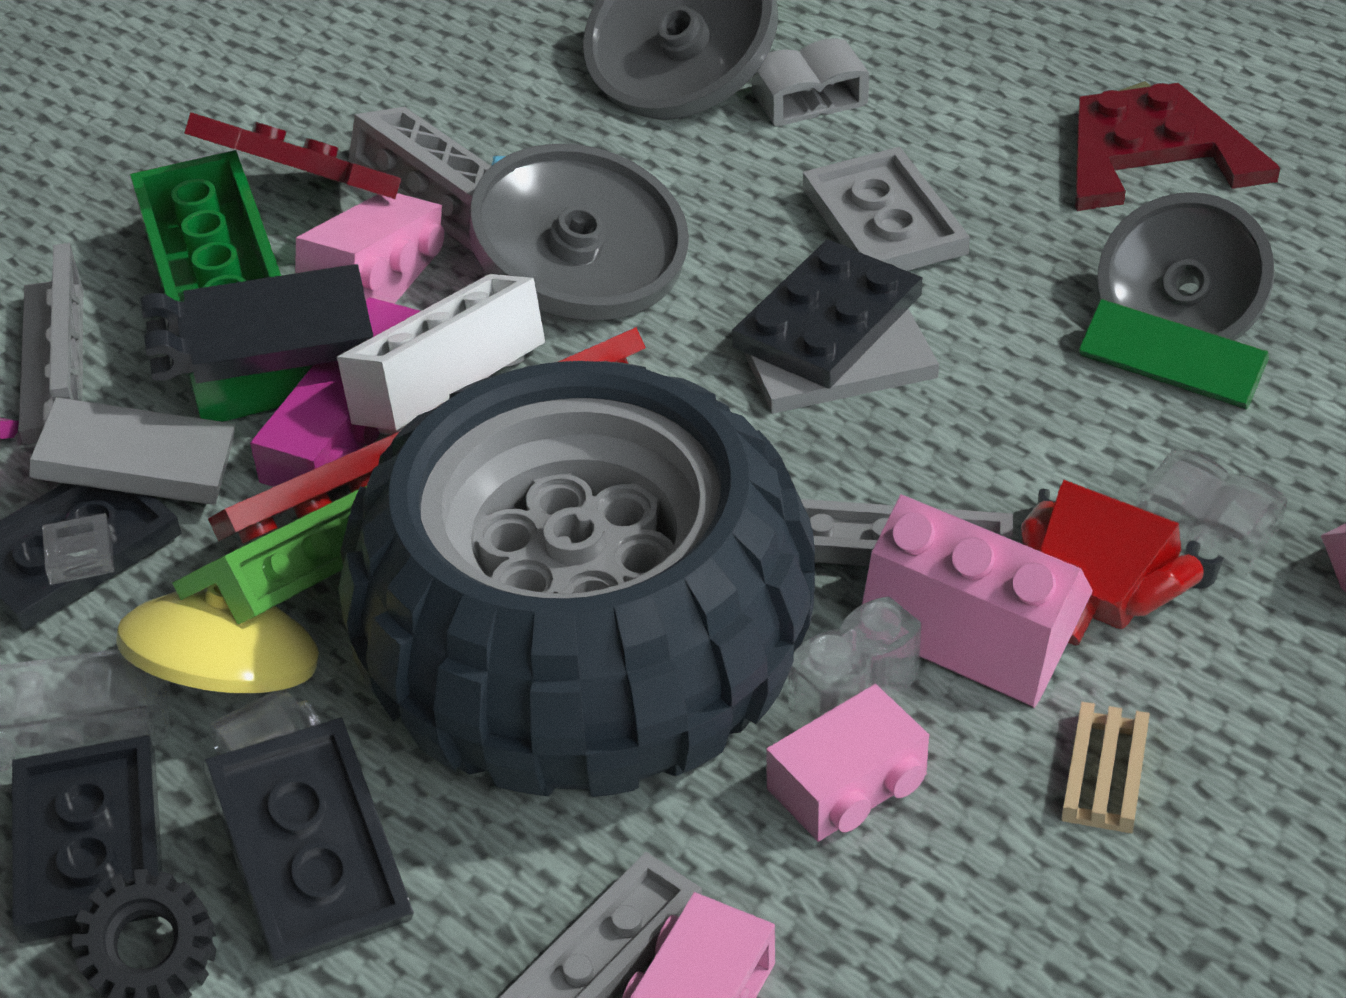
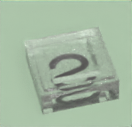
M106 513L42 526L45 570L50 585L115 572L111 533Z

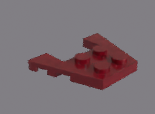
M1158 83L1150 87L1121 91L1108 90L1100 94L1079 97L1075 195L1077 211L1123 205L1126 190L1115 171L1120 169L1213 157L1232 189L1278 182L1280 173L1278 164L1179 83Z
M190 112L184 134L392 199L396 198L401 178L338 159L336 156L339 147L306 138L304 146L300 147L284 142L287 131L255 121L252 131Z

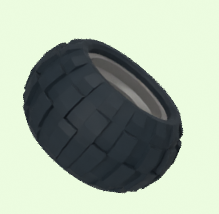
M562 361L526 366L469 384L449 394V399L438 408L417 415L392 440V444L380 455L378 466L373 469L367 487H359L352 504L340 550L343 569L338 591L353 658L361 675L392 721L401 717L402 723L418 747L433 759L454 771L458 768L470 775L487 770L490 772L496 787L549 797L555 788L590 789L592 797L635 791V789H639V780L661 772L676 777L724 752L729 734L741 733L750 722L757 724L781 693L810 626L814 606L815 548L810 518L781 456L760 430L756 431L743 415L732 413L729 406L716 400V395L707 389L684 378L664 376L646 370L644 366L619 362Z

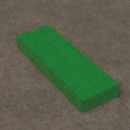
M1104 299L1100 300L1079 348L1081 356L1246 410L1253 399L1269 360V354L1266 350Z

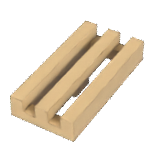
M1081 701L1062 821L1132 834L1150 713L1136 711L1135 719L1121 717L1122 708L1112 706L1108 707L1107 715L1094 713V703ZM1091 728L1105 730L1093 808L1090 810L1079 808L1078 806ZM1124 733L1132 735L1121 815L1107 813V805L1118 734Z

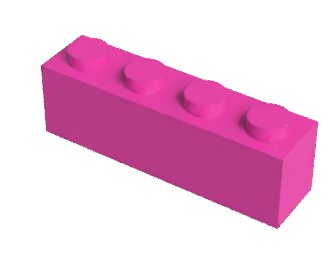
M371 297L366 301L373 337L420 312V310ZM338 361L313 365L250 442L259 483L275 487L357 451L377 440L380 434L378 428L351 424Z

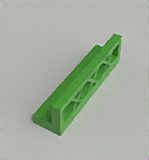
M358 490L172 582L180 600L216 583L237 624H241L341 571L343 564L340 550L352 504Z

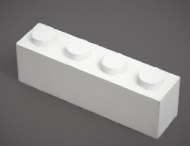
M489 274L337 356L351 424L375 427L383 434H395L400 432L417 415L438 408L449 399V394L476 381L487 378L503 367L521 363L524 360L525 354L545 343L534 278Z

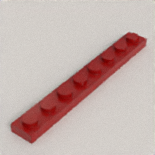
M637 327L558 362L609 361L629 364L627 358L644 350L646 347ZM399 432L227 507L208 518L218 542L238 533L244 544L277 529L278 527L273 517L293 508L299 519L332 503L328 492L347 485L350 493L359 490V487L367 486L373 469L378 466L380 455L392 444V440Z

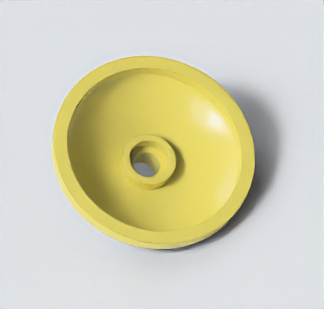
M216 583L183 600H180L177 592H173L144 602L121 619L116 637V644L120 653L139 669L176 684L226 693H265L297 686L307 681L314 674L319 654L316 643L304 627L276 606L241 624H237Z

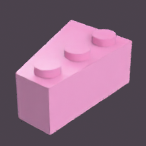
M397 193L395 199L377 194L297 236L295 273L358 264L366 301L371 297L395 304L440 252L443 246L444 228L441 226L442 205Z

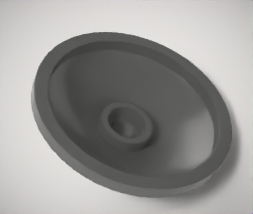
M1197 192L1162 196L1132 211L1116 226L1109 236L1098 265L1100 297L1119 305L1235 341L1254 325L1270 299L1275 272L1273 253L1262 227L1246 210L1237 204L1219 196ZM1186 283H1193L1199 287L1191 295H1183L1178 292L1179 288Z

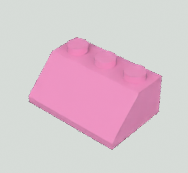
M900 494L871 552L858 629L1035 708L1051 679L1093 590L1082 569Z

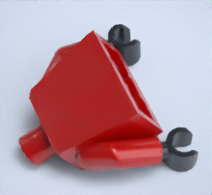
M1063 480L1056 501L1050 500L1049 489L1041 488L1038 493V505L1021 525L1023 545L1081 568L1093 590L1068 643L1075 646L1080 644L1092 618L1115 628L1123 629L1134 616H1146L1190 588L1203 589L1211 586L1216 581L1224 557L1221 555L1214 559L1199 557L1198 553L1201 544L1194 540L1188 542L1184 555L1179 556L1181 552L1179 523L1067 480Z

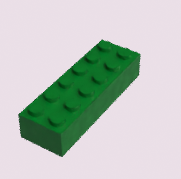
M236 150L130 174L143 228L163 294L176 301L184 302V290L281 276ZM311 365L197 384L194 372L187 373L200 419L224 422L279 408L311 369Z

